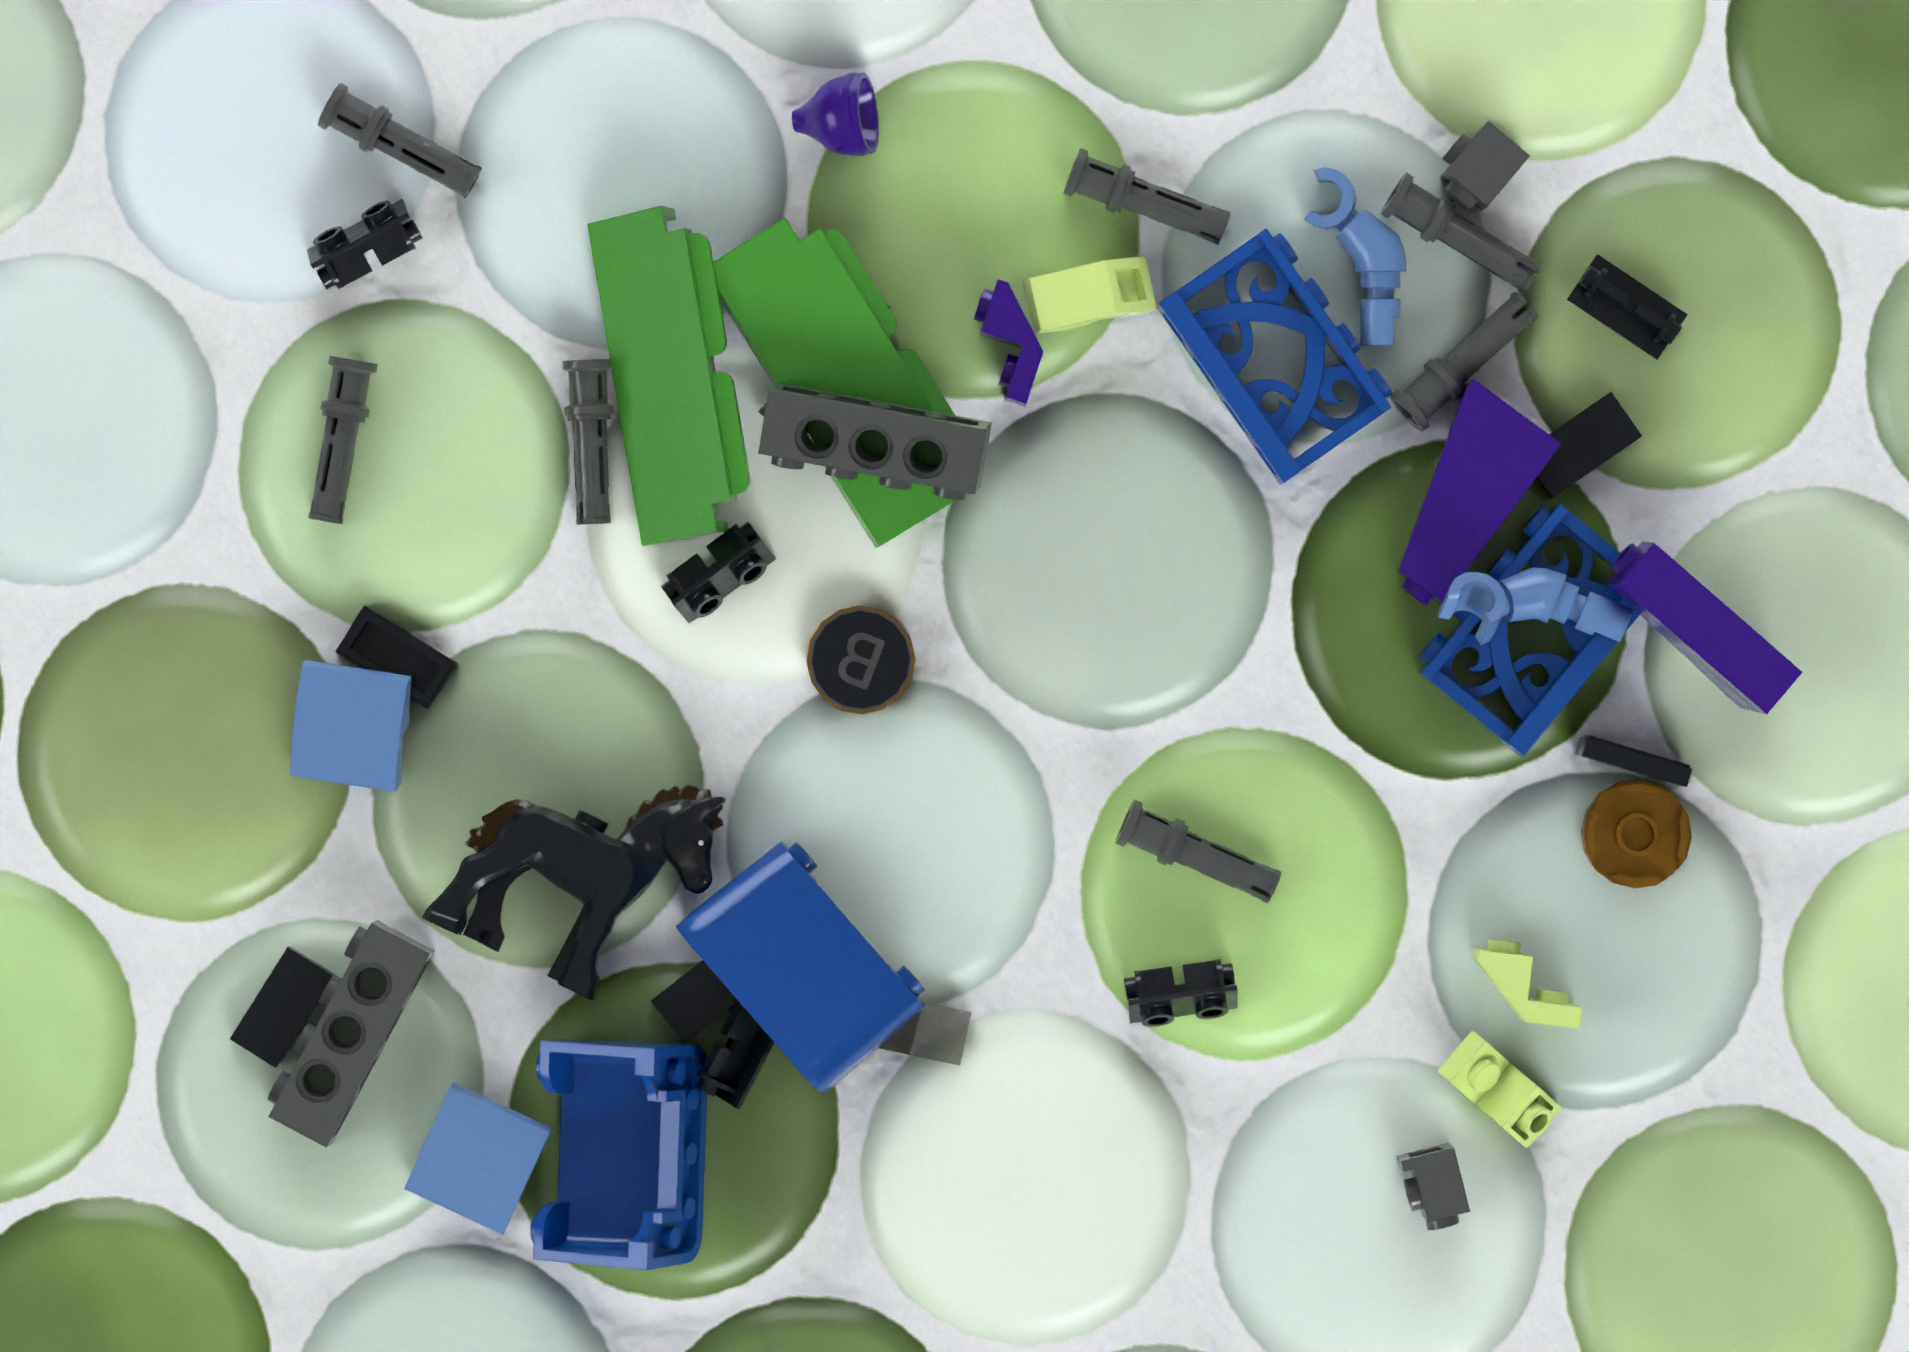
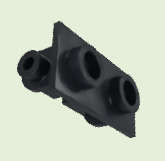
M403 199L393 204L388 200L379 202L368 208L361 215L362 220L345 230L341 226L333 227L321 233L313 240L314 246L307 249L310 265L313 269L322 264L325 265L316 271L326 289L335 285L338 289H341L372 272V268L363 254L371 249L375 252L382 266L416 249L414 243L423 239L413 219L403 224L402 221L410 218Z
M1598 254L1567 298L1569 302L1656 360H1658L1666 346L1671 344L1682 328V322L1688 315Z
M748 521L741 527L734 524L729 531L724 532L706 546L716 560L711 566L707 567L698 553H696L666 575L669 580L661 588L689 624L698 617H705L713 613L722 604L723 598L739 586L756 581L764 574L767 566L776 560L775 556Z
M1217 959L1183 965L1185 984L1175 985L1172 966L1134 971V977L1124 978L1130 1024L1142 1022L1144 1026L1157 1027L1171 1023L1174 1017L1194 1014L1200 1019H1213L1224 1016L1228 1013L1229 1009L1238 1008L1237 985H1235L1232 963L1221 964V960Z
M735 999V1005L720 1031L729 1039L725 1046L714 1043L704 1064L696 1073L700 1079L695 1087L713 1097L716 1095L733 1107L740 1109L772 1049L774 1041L742 1004Z

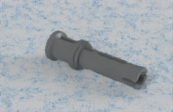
M343 83L338 84L321 113L318 121L319 127L324 130L332 127L358 141L359 149L365 152L368 150L373 152L375 149H378L417 172L461 194L462 197L466 198L481 173V166L470 163L439 146L437 143L393 121V114L389 112L387 107L381 105L375 108L349 94L348 86Z
M1079 149L1063 194L1071 197L1074 193H1078L1106 204L1107 211L1113 213L1115 211L1121 212L1123 208L1219 245L1231 212L1146 182V180L1135 177V171L1131 170L1130 166L1123 164L1120 168L1089 157L1088 150Z
M1406 172L1401 177L1384 204L1381 215L1386 218L1393 215L1418 230L1420 232V239L1425 242L1430 241L1434 243L1436 240L1441 241L1511 284L1521 293H1524L1535 279L1533 274L1539 272L1542 263L1534 261L1456 213V206L1452 204L1453 200L1448 197L1440 200L1413 183L1414 176Z
M1513 292L1506 302L1442 360L1439 358L1430 359L1424 364V373L1402 392L1395 390L1390 395L1394 406L1411 425L1423 432L1429 427L1428 419L1450 399L1457 401L1463 396V391L1465 390L1464 382L1525 327L1538 318L1535 309L1532 306L1524 308L1512 319V315L1528 302L1522 295Z
M329 355L328 364L333 367L328 398L321 401L320 407L323 410L322 415L327 417L308 518L343 524L345 501L359 423H365V418L369 417L370 410L365 407L370 374L377 372L378 364Z
M611 359L562 361L563 370L568 372L570 405L564 407V413L568 421H572L574 435L576 525L611 523L606 420H611V414H614L613 405L608 404L606 370L612 368Z
M1134 799L1119 829L1115 844L1124 847L1129 843L1156 855L1157 862L1165 866L1166 864L1172 865L1174 862H1177L1226 885L1251 894V896L1265 903L1270 901L1280 880L1281 871L1264 864L1262 865L1219 844L1203 839L1189 832V826L1185 825V821L1178 818L1174 821H1169L1144 810L1143 803Z

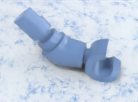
M1326 167L1315 169L1313 171L1318 182H1330L1337 185L1341 190L1342 200L1339 208L1332 214L1319 215L1311 211L1304 220L1317 228H1336L1340 232L1336 237L1354 261V272H1360V288L1367 289V299H1360V346L1394 345V318H1400V299H1394V288H1400V272H1406L1405 250L1401 239L1396 232L1366 209L1360 213L1355 209V189L1344 174L1336 169Z
M1533 567L1500 581L1479 572H1467L1457 576L1446 593L1437 617L1450 620L1454 612L1463 610L1475 614L1482 620L1475 635L1480 645L1491 640L1501 620L1513 622L1537 619L1547 623L1549 618L1565 624L1567 619L1576 622L1574 628L1589 635H1593L1596 632L1620 642L1630 621L1633 609L1593 592H1589L1587 597L1578 594L1579 587L1565 581L1567 575L1547 568Z

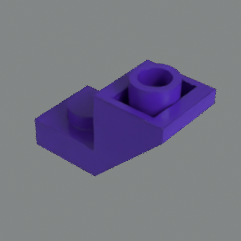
M998 279L994 291L983 289L974 320L983 322L981 336L1021 348L1019 357L1008 354L998 385L1008 388L1005 397L1006 401L1026 407L1043 350L1009 283Z

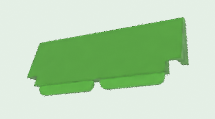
M657 206L587 224L642 546L729 531L727 520H717L714 504L737 501V494L745 492L751 482L734 380L726 372H716L713 356L719 355L725 350L727 337L711 244L705 235L692 233V230L687 228L668 232L667 221L676 220L675 209L665 206Z
M784 217L714 261L720 300L773 385L776 382L955 415L917 353L911 349L897 351L889 337L896 331V319L840 231L829 229L822 232L821 228L799 240ZM812 420L808 423L807 433L814 444L829 446L833 443L834 433L828 423L822 420ZM867 430L862 433L861 445L869 455L879 457L887 454L888 442L882 433L876 430ZM922 440L916 443L915 456L921 464L929 467L941 464L942 452L936 443L930 440ZM858 473V477L855 480L831 476L875 548L880 547L955 501L934 495V487L912 483L910 490H901L880 485L879 476Z

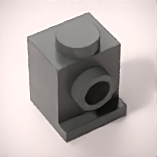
M1450 1143L1396 1156L1398 1166L1403 1172L1411 1170L1412 1178L1404 1179L1407 1199L1411 1211L1421 1209L1422 1217L1426 1221L1428 1230H1437L1459 1223V1214L1470 1212L1455 1149Z

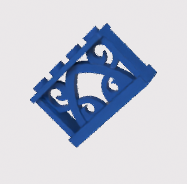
M1265 228L1186 285L1157 304V309L1281 485L1391 409L1386 398L1392 394V391L1374 367L1366 371L1355 353L1361 347L1348 327L1343 322L1335 327L1323 310L1330 303L1314 279L1310 278L1304 282L1292 264L1298 260V257L1289 242L1281 233L1272 237ZM1251 262H1261L1268 265L1275 274L1276 286L1274 289L1262 291L1258 288L1256 276L1249 289L1252 302H1241L1236 287L1240 269ZM1224 276L1225 291L1229 304L1214 306L1192 314L1185 303ZM1289 290L1305 313L1280 306L1287 297ZM1237 322L1241 333L1242 345L1238 352L1229 354L1220 348L1219 339L1225 334L1235 337L1228 323ZM1249 322L1279 325L1305 335V366L1299 392L1290 385L1273 379H1260L1247 383L1244 386L1241 384L1236 375L1248 362L1253 348V333ZM1325 342L1342 365H1334L1324 369ZM1338 380L1349 382L1358 394L1357 407L1346 418L1328 417L1314 407L1317 395L1327 403L1334 404L1344 401L1336 398L1332 392L1333 384ZM1268 391H1275L1287 397L1294 404L1289 411L1287 406L1278 400V411L1269 414L1261 406L1262 396ZM1308 417L1318 425L1333 431L1295 459L1286 448L1301 430Z
M1561 503L1554 505L1550 511L1541 506L1522 529V532L1528 536L1516 553L1507 548L1487 572L1492 578L1500 581L1519 573L1523 566L1529 562L1530 568H1547L1566 575L1569 562L1563 550L1561 560L1556 565H1549L1543 559V550L1548 541L1557 536H1566L1578 544L1581 552V565L1576 577H1566L1565 581L1578 586V594L1587 597L1589 592H1593L1632 608L1611 587L1587 580L1593 567L1594 555L1611 567L1620 552L1573 515ZM1634 609L1626 631L1640 615ZM1456 611L1453 613V616L1459 622L1445 638L1438 632L1418 656L1425 663L1418 671V674L1495 735L1515 754L1525 756L1618 641L1596 632L1593 635H1589L1574 628L1573 621L1567 619L1565 624L1561 623V629L1567 643L1575 651L1568 660L1552 653L1540 652L1522 656L1512 663L1508 644V622L1501 620L1491 640L1480 645L1475 637L1476 633H1470L1480 618L1468 611ZM1466 647L1474 648L1478 653V661L1474 666L1466 669L1483 671L1492 665L1495 676L1479 686L1462 685L1455 679L1452 672L1454 656ZM1541 664L1548 672V679L1543 686L1536 687L1530 681L1531 673L1524 676L1520 682L1516 674L1530 665ZM1500 687L1506 701L1519 718L1518 722L1511 729L1475 699L1483 697Z

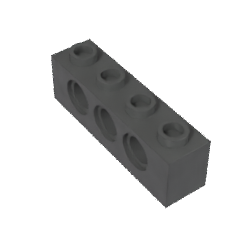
M776 382L768 390L758 454L772 456L771 464L782 468L803 469L805 462L826 466L825 474L836 478L855 480L858 477V473L879 476V484L885 487L910 490L912 483L934 487L933 494L953 500H965L966 493L976 494L981 487L992 422ZM822 420L831 426L834 433V440L831 445L818 446L810 440L807 433V426L810 421ZM867 430H876L882 433L888 442L887 454L879 457L869 455L861 445L862 433ZM922 440H930L936 443L942 452L941 464L933 467L921 464L915 456L916 443Z
M378 920L372 922L368 930L361 926L358 927L344 953L345 956L352 959L342 978L334 974L320 997L319 1004L326 1007L317 1026L309 1022L307 1023L294 1046L293 1052L300 1055L291 1075L285 1071L280 1073L268 1095L267 1100L275 1104L268 1116L269 1118L326 1148L334 1142L435 950ZM365 968H376L385 975L387 988L381 997H370L361 990L359 978ZM340 1016L352 1017L359 1023L361 1037L356 1045H344L335 1037L334 1024ZM313 1065H325L334 1073L335 1086L330 1093H318L310 1086L308 1074Z

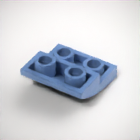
M305 660L301 668L296 698L290 776L396 792L402 779L403 734L409 726L411 676Z
M453 1082L404 1189L503 1235L526 1184L534 1171L552 1128Z

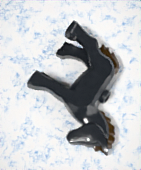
M690 784L685 785L681 790L677 786H673L668 791L662 789L651 802L648 800L642 802L636 815L630 816L625 830L617 839L605 834L609 825L607 822L580 809L574 819L562 812L548 807L537 806L527 800L515 799L507 801L489 814L482 816V821L484 822L482 826L470 830L469 834L471 837L465 842V845L473 848L477 853L463 859L453 881L427 907L422 918L454 934L461 935L467 922V907L478 893L474 911L463 935L499 952L505 939V933L501 925V912L506 891L516 878L533 868L553 885L584 904L547 976L558 981L557 984L587 999L595 1000L599 983L597 972L598 957L603 943L612 932L616 918L647 890L667 861L677 870L684 889L695 894L704 893L709 889L713 880L711 869L713 831L723 826V820L718 817V814L723 809L722 804H724L726 798H712L711 790H699L697 786H691Z

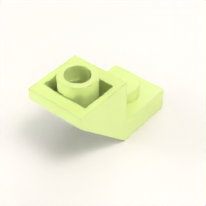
M1146 256L1103 260L1023 280L1034 334L1077 329L1100 319L1140 315L1157 309Z
M1488 939L1487 949L1473 947L1472 959L1519 1019L1528 1023L1580 1029L1583 1007L1569 1003L1570 993L1537 989L1536 999L1528 998L1533 956L1520 953L1521 943Z
M1473 1030L1437 1070L1439 1074L1526 1149L1538 1136L1548 1129L1552 1119L1562 1109L1540 1087L1513 1066Z

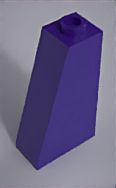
M1472 379L1463 392L1397 570L1400 575L1406 578L1400 587L1426 606L1432 598L1439 604H1442L1451 583L1457 576L1468 570L1561 445L1560 442L1475 379Z
M1642 541L1638 547L1631 543L1612 563L1611 569L1615 574L1607 584L1740 708L1768 714L1803 673L1655 543Z

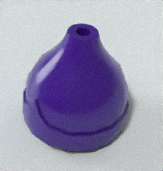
M854 72L832 79L822 85L807 103L792 111L794 131L815 139L828 150L838 154L865 156L874 153L878 145L879 118L876 97L869 76L865 72Z

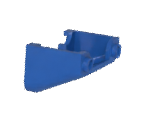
M780 841L676 925V928L810 1084L820 1093L829 1092L926 1007L924 1002L918 997L925 991V988L906 966L903 965L896 972L887 964L822 890L811 874L818 866L797 842L789 848L783 841Z
M540 1040V1053L536 1061V1074L547 1092L561 1094L558 1198L557 1202L545 1204L531 1222L530 1236L533 1242V1260L646 1271L686 1264L694 1260L701 1246L703 1230L707 1094L695 1087L700 1079L696 1073L698 1069H701L707 1058L701 1046L658 1042Z

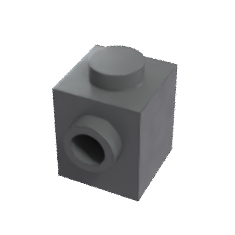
M1487 121L1472 140L1465 134H1462L1443 156L1442 159L1450 165L1441 175V178L1449 183L1444 190L1465 209L1470 210L1475 205L1483 211L1530 155L1491 122Z

